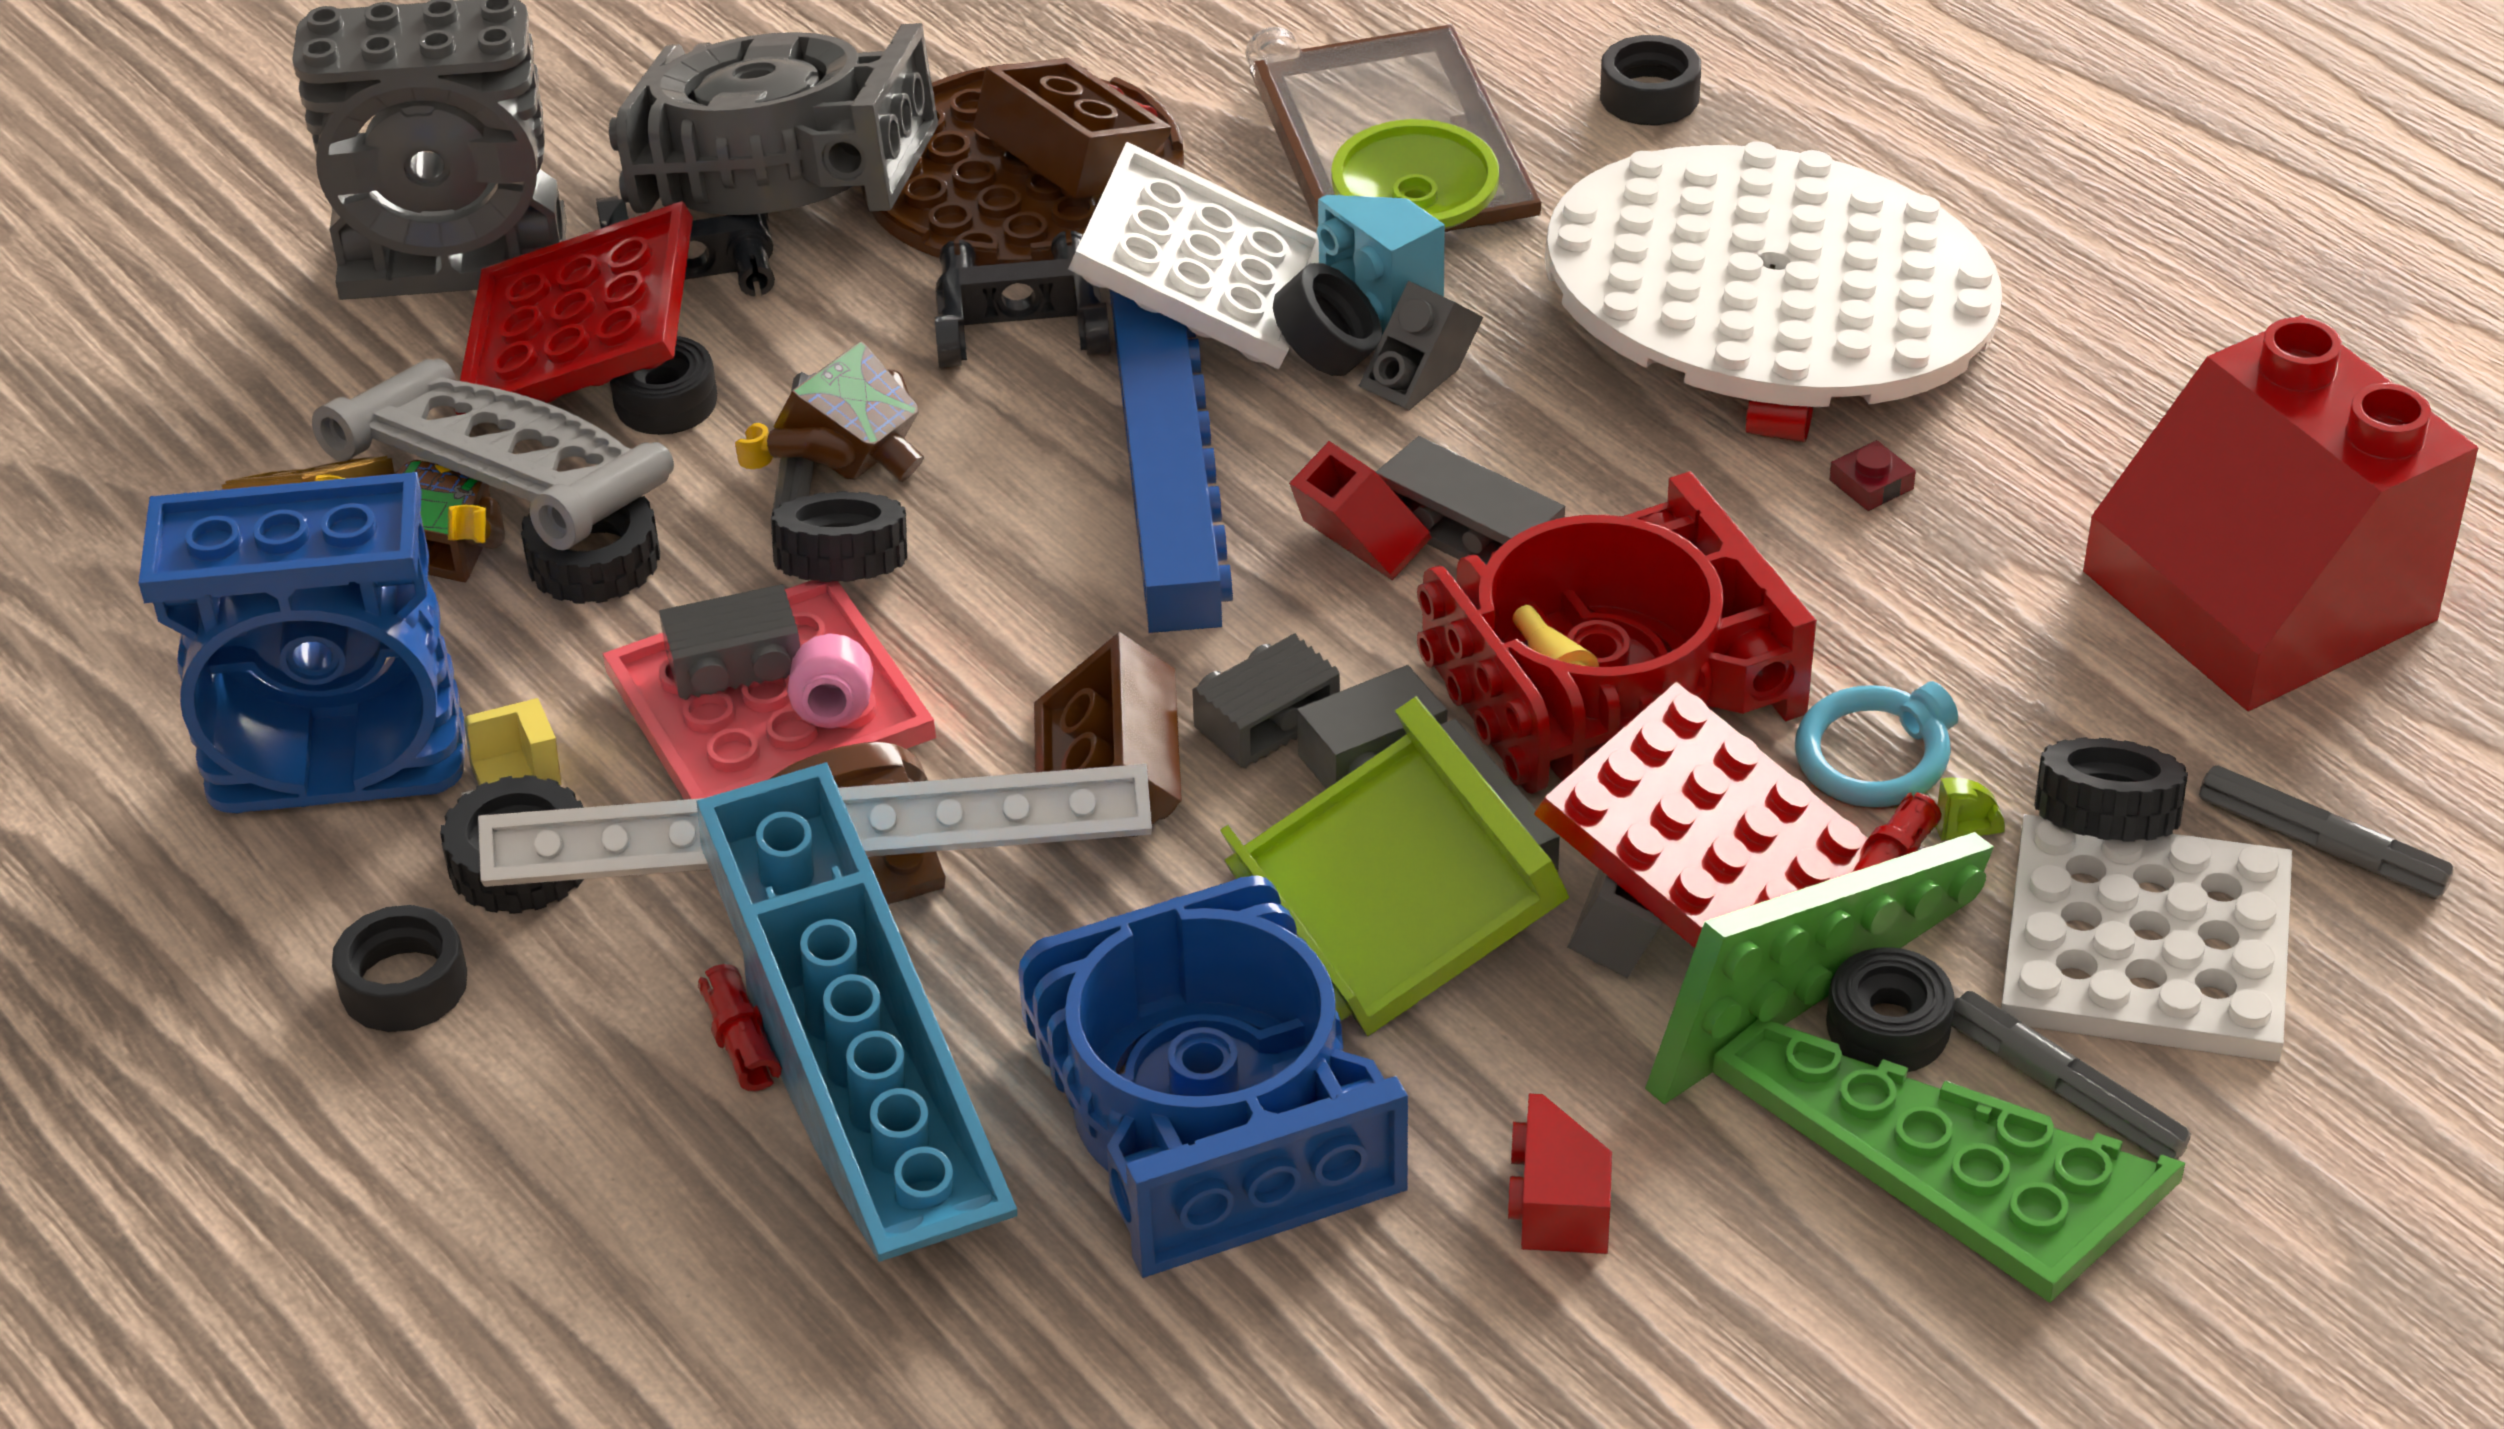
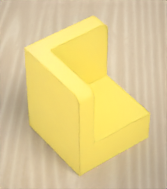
M538 698L468 715L464 718L469 761L478 785L485 782L489 784L499 781V778L512 776V778L524 777V775L537 776L538 779L543 780L549 778L558 781L559 785H562L556 737Z

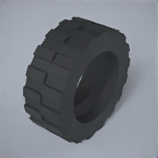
M823 492L794 498L790 502L780 504L778 509L772 511L773 562L777 570H782L783 574L788 576H796L799 579L808 581L850 582L858 579L876 578L878 575L891 573L895 568L902 567L905 564V560H907L906 509L904 506H901L899 501L891 500L887 496L873 495L867 492Z
M645 496L634 500L592 525L591 533H610L621 537L616 542L596 550H558L549 546L536 532L531 521L530 508L528 516H524L521 523L523 530L521 531L529 577L532 582H536L537 589L543 593L551 594L552 598L560 601L569 600L575 604H585V602L594 601L601 603L617 596L619 598L629 594V591L632 589L640 588L647 582L646 578L650 574L653 575L657 569L656 561L660 560V547L654 511L650 508V502Z
M2087 737L2076 738L2075 740L2065 739L2057 741L2055 745H2048L2045 747L2044 752L2041 753L2034 806L2035 810H2039V815L2043 819H2048L2053 825L2061 829L2071 830L2075 834L2093 836L2103 840H2122L2123 842L2156 840L2157 837H2167L2173 834V830H2178L2181 825L2188 772H2186L2185 765L2177 762L2174 756L2162 753L2159 749L2150 746L2139 745L2136 742L2100 737L2099 739H2088Z
M524 775V777L512 778V776L499 778V781L489 784L485 782L476 786V790L469 794L465 793L457 799L455 807L453 809L449 808L444 816L445 825H441L442 848L449 879L452 881L456 893L465 896L466 902L474 907L479 905L484 907L485 911L494 913L509 911V914L522 913V911L529 909L536 911L547 907V904L555 900L559 902L567 897L568 892L574 887L578 888L584 879L485 887L481 882L478 816L584 808L581 800H576L575 793L570 788H563L559 785L558 781L549 778L543 780L538 779L537 776Z

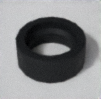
M1639 35L1624 38L1611 45L1602 55L1600 101L1607 112L1623 121L1638 125H1663L1677 122L1690 115L1699 104L1701 58L1694 48L1674 38L1662 35ZM1639 77H1659L1670 81L1661 83H1643L1632 79Z
M1324 263L1308 264L1274 295L1273 313L1276 324L1286 342L1300 358L1318 371L1330 376H1345L1369 356L1380 342L1382 328L1378 314L1370 300L1354 281Z
M415 905L385 907L363 915L343 931L333 947L332 970L340 1000L348 1015L367 1028L385 1032L418 1029L438 1021L456 1007L466 990L467 966L460 936L451 920L434 909ZM416 952L430 955L437 959L435 964L422 975L405 982L381 984L367 981L363 978L366 971L379 961L397 954Z

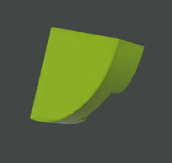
M1941 778L1937 805L1941 810L1942 816L1940 822L1936 825L1941 841L1952 840L1973 832L1979 836L2005 832L2004 818L1997 801L1985 786L1965 778Z

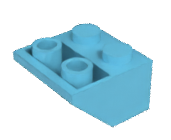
M1325 195L1318 199L1317 237L1319 240V263H1324L1338 269L1356 283L1368 297L1377 312L1382 335L1408 281L1444 297L1445 224L1407 198Z

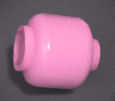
M830 633L815 636L801 645L792 660L787 693L792 708L803 720L817 727L833 729L847 726L858 719L869 704L874 670L869 654L858 642L849 637Z

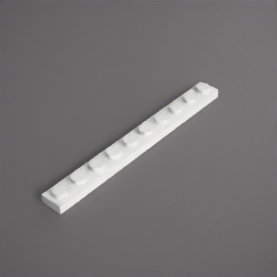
M1147 764L838 788L867 857L1152 834ZM700 799L478 816L481 882L485 887L709 869L700 843L696 803Z

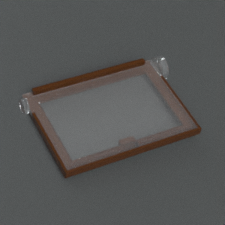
M1453 24L1300 49L1294 35L1282 27L1265 28L1257 32L1249 40L1245 54L1249 63L1250 73L1317 227L1318 199L1325 195H1335L1331 181L1333 159L1339 148L1349 138L1364 129L1377 124L1404 119L1435 120L1464 128L1486 142L1498 160L1499 185L1492 201L1474 217L1455 227L1445 229V232L1541 215L1542 202Z

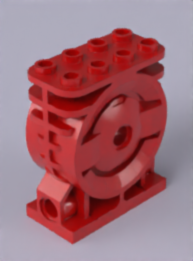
M1691 471L1669 478L1668 497L1665 503L1624 516L1578 515L1538 524L1517 534L1504 543L1497 551L1492 552L1487 564L1477 555L1473 554L1461 558L1457 564L1456 581L1443 566L1438 565L1424 572L1423 584L1417 587V598L1422 610L1423 631L1417 634V646L1423 662L1427 667H1435L1445 681L1447 692L1452 702L1456 706H1463L1474 721L1476 732L1482 743L1486 746L1492 745L1503 760L1505 772L1515 786L1521 785L1530 794L1544 791L1548 787L1550 767L1561 781H1564L1675 682L1679 683L1691 694L1699 697L1712 711L1715 707L1744 714L1771 704L1785 722L1804 716L1808 712L1817 620ZM1521 606H1532L1548 627H1552L1594 654L1598 660L1599 667L1582 666L1559 661L1529 648L1527 640L1512 621L1514 612Z

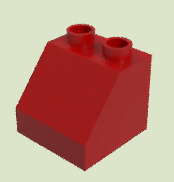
M2303 314L2298 317L2284 318L2272 323L2266 331L2206 357L2092 514L2083 572L2249 712L2438 621L2479 447L2431 411L2429 402L2420 393L2409 387L2393 383L2345 347L2339 334L2329 325L2307 318Z

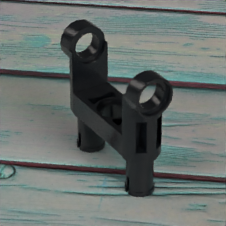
M618 195L596 199L601 228L629 219L626 203L619 199ZM768 213L725 215L693 220L690 241L701 242L707 248L699 257L687 259L685 280L737 272L739 287L746 295L756 296L754 281H758L761 295L768 293L775 283V277L769 263L774 245L768 225Z
M1065 231L1057 234L1051 243L1054 260L975 266L976 253L970 243L959 240L960 255H955L953 241L943 245L939 255L942 275L936 282L935 288L937 316L934 317L939 368L962 366L961 361L967 360L964 325L1077 316L1081 350H1087V355L1110 353L1106 302L1101 301L1100 287L1090 284L1081 275L1068 269L1083 235L1076 231H1071L1072 245L1067 246ZM1016 283L1028 285L1033 289L1030 296L1021 300H1011L1002 294L1005 288Z

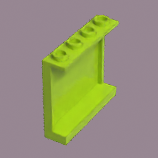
M1417 696L1395 710L1407 735L1259 836L1243 845L1229 825L1220 829L1233 851V854L1224 859V862L1235 879L1260 876L1267 878L1274 884L1278 891L1281 905L1289 910L1295 921L1297 937L1305 940L1308 946L1317 954L1331 978L1335 994V1007L1340 1021L1352 1015L1367 1036H1370L1570 898L1552 860Z

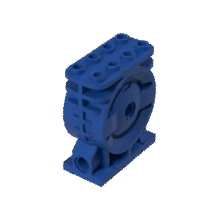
M417 472L149 497L138 584L144 604L153 603L158 622L181 634L177 657L178 673L182 681L180 691L181 711L191 743L197 747L196 761L199 773L204 778L203 785L207 802L214 809L226 813H243L427 794L433 795L444 792L461 779L465 759L464 715L460 707V696L456 680L454 679L451 655L447 653L444 637L440 633L441 617L436 594L428 581L429 551L420 514L422 492Z
M1260 876L1240 877L1230 882L1181 897H1175L1168 901L1110 917L1054 936L1044 937L1036 941L1023 955L1018 969L1023 1021L1030 1036L1036 1039L1039 1054L1044 1064L1050 1067L1051 1077L1057 1089L1065 1093L1070 1106L1073 1108L1076 1128L1083 1144L1097 1163L1109 1172L1110 1194L1131 1234L1132 1258L1142 1278L1408 1190V1095L1397 1076L1387 1079L1383 1078L1374 1060L1343 1051L1342 1026L1335 1007V994L1331 978L1317 954L1308 946L1305 940L1297 937V928L1288 909L1281 905L1278 891L1267 878ZM1127 1060L1125 1073L1119 1075L1121 1067Z

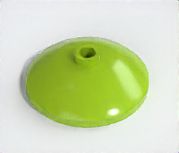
M1404 119L1371 126L1349 138L1339 148L1333 159L1331 181L1335 195L1407 198L1445 224V229H1449L1464 223L1489 205L1499 185V164L1494 152L1487 143L1464 128L1435 120Z

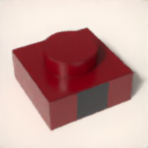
M1875 440L1832 461L1829 480L1865 510L1870 511L1913 490L1916 470L1878 440Z

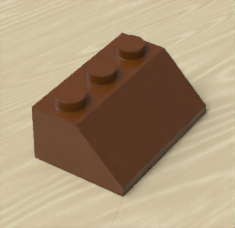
M1070 58L986 67L973 125L974 128L993 140L992 143L996 148L1010 152L1026 163L1029 171L1044 176L1059 186L1062 194L1081 201L1090 200L1095 195L1103 194L1126 142L1154 154L1169 138L1172 128Z
M1118 632L1034 702L1035 773L1147 764L1151 824L1153 825L1156 821L1167 818L1176 809L1177 805L1182 802L1175 668Z

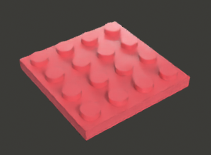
M810 580L785 589L795 623L797 624L800 647L815 636L830 633L849 637L858 642L869 654L874 670L869 704L862 715L847 726L831 729L817 727L803 720L792 708L787 693L789 676L786 679L782 677L774 681L764 680L761 684L753 681L749 687L741 684L737 689L729 686L724 692L718 691L711 695L701 694L699 698L692 694L687 700L680 698L665 650L663 633L603 653L607 675L684 800L707 798L768 780L784 768L800 760L842 746L865 742H887L908 749L936 738L933 717L839 581L819 582L818 580Z

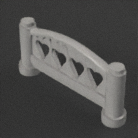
M441 359L423 360L350 400L344 397L336 398L317 408L312 416L313 432L318 443L329 456L338 461H347L366 451L370 447L373 438L455 472L459 471L460 474L478 481L481 480L485 484L500 490L503 489L505 492L520 498H525L531 502L530 517L536 532L545 543L558 550L569 549L587 538L591 533L592 525L665 483L669 474L674 469L673 457L669 450L661 443H642L633 449L627 448L595 425L553 405L497 388L456 381L452 368ZM438 406H450L455 409V412L466 413L426 420L429 411ZM479 423H494L501 430H509L469 437L472 427ZM527 439L538 440L545 447H553L527 453L512 454L515 445ZM567 457H581L588 464H598L568 471H556L559 462Z

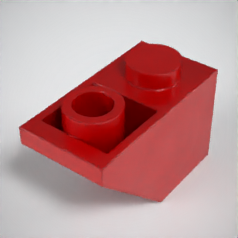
M1328 441L1289 483L1304 522L1392 581L1432 538L1429 530L1373 469L1331 441Z
M1529 1093L1527 1122L1513 1121L1511 1164L1525 1165L1524 1177L1510 1176L1508 1219L1522 1220L1521 1249L1608 1254L1612 1151L1544 1094Z

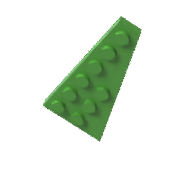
M1973 832L1705 921L1645 1089L1662 1104H1666L1713 1073L1715 1053L1757 1019L1761 1022L1773 1021L1785 1025L1828 997L1830 983L1836 970L1849 957L1873 948H1902L1973 901L1984 887L1986 881L1984 871L1994 846Z

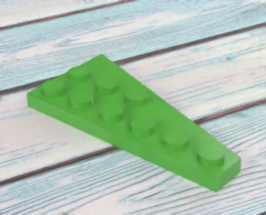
M1757 1019L1714 1055L1713 1073L2049 1303L2182 1182L2185 1162L2160 1155L2157 1163L2121 1151L2123 1141L2100 1133H2096L2092 1141L2054 1128L2051 1117L1948 1081H1944L1940 1089L1907 1077V1067L1884 1059L1879 1067L1846 1057L1842 1055L1837 1043L1773 1021L1761 1022Z

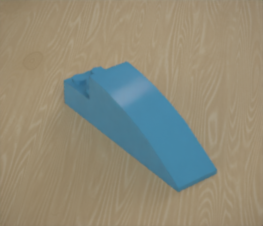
M822 763L697 800L701 849L743 952L747 995L753 1006L757 1005L759 1008L767 1041L782 1068L780 1076L810 1141L834 1188L878 1262L1017 1217V1207L828 763Z

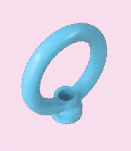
M1933 681L1927 682L1911 694L1896 688L1876 685L1856 686L1839 690L1818 701L1802 718L1795 737V752L1799 766L1814 786L1841 802L1862 807H1888L1901 804V801L1908 793H1912L1914 796L1916 792L1924 794L1930 790L1944 774L1951 753L1950 738L1947 730L1958 723L1957 707L1950 694L1940 684ZM1860 711H1881L1899 716L1903 728L1911 737L1915 739L1923 738L1925 751L1920 763L1904 776L1887 781H1863L1838 772L1826 761L1821 751V738L1828 726L1842 716Z

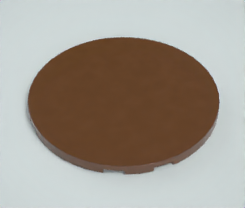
M986 67L964 71L933 82L932 88L938 126L892 209L889 211H870L871 214L885 230L898 240L936 258H939L941 248L949 241L954 242L955 255H960L959 240H964L974 247L976 253L975 266L1054 260L1051 251V243L1054 237L1065 231L1067 246H1071V231L1084 235L1102 195H1095L1092 199L1086 201L1075 200L1062 194L1059 186L1046 177L1029 171L1026 163L1010 152L996 148L992 143L993 140L973 127ZM1113 77L1110 82L1101 79L1107 84L1120 88L1129 99L1153 107L1157 112L1158 118L1172 127L1169 138L1153 155L1184 169L1183 139L1178 125L1165 107L1142 89L1120 78ZM861 185L863 197L868 207L865 186Z

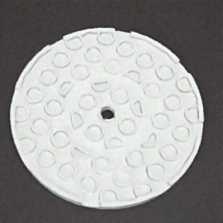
M1750 142L1746 146L1703 145L1677 147L1652 152L1637 151L1631 157L1609 164L1583 178L1561 198L1551 216L1545 246L1544 260L1549 281H1555L1563 293L1562 305L1582 327L1602 343L1645 368L1652 363L1658 362L1684 372L1685 384L1722 395L1781 405L1829 407L1831 397L1861 396L1868 404H1876L1903 399L1945 384L1964 373L1968 368L1969 360L1979 351L1985 352L1989 347L1996 330L2002 301L2001 281L1996 266L1988 252L1960 221L1940 207V203L1936 199L1920 195L1872 172L1834 161L1826 153L1815 150H1808L1802 153L1779 150L1765 142ZM1770 264L1776 265L1775 270L1769 269Z

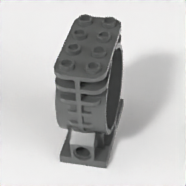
M430 0L427 3L399 5L390 2H379L369 7L342 9L322 6L311 10L299 22L296 30L292 61L295 75L300 79L299 93L302 105L306 108L305 121L307 130L313 134L312 139L316 151L318 179L326 199L332 206L329 230L337 261L335 283L339 300L478 290L482 268L566 240L567 217L564 200H560L557 180L540 170L544 160L545 146L543 109L539 93L537 65L533 63L534 45L532 36L529 33V16L524 3L519 0ZM373 117L366 132L359 133L364 124Z
M901 24L886 50L857 53L850 43L842 39L823 34L802 32L752 35L715 44L710 42L698 43L691 52L686 54L683 47L679 44L665 46L621 105L617 117H612L609 123L610 144L614 151H619L622 166L619 177V189L622 200L625 203H630L632 210L636 213L650 212L659 198H661L664 207L683 201L687 208L699 212L720 215H750L802 207L835 196L853 186L864 185L869 211L891 210L938 126L923 24Z

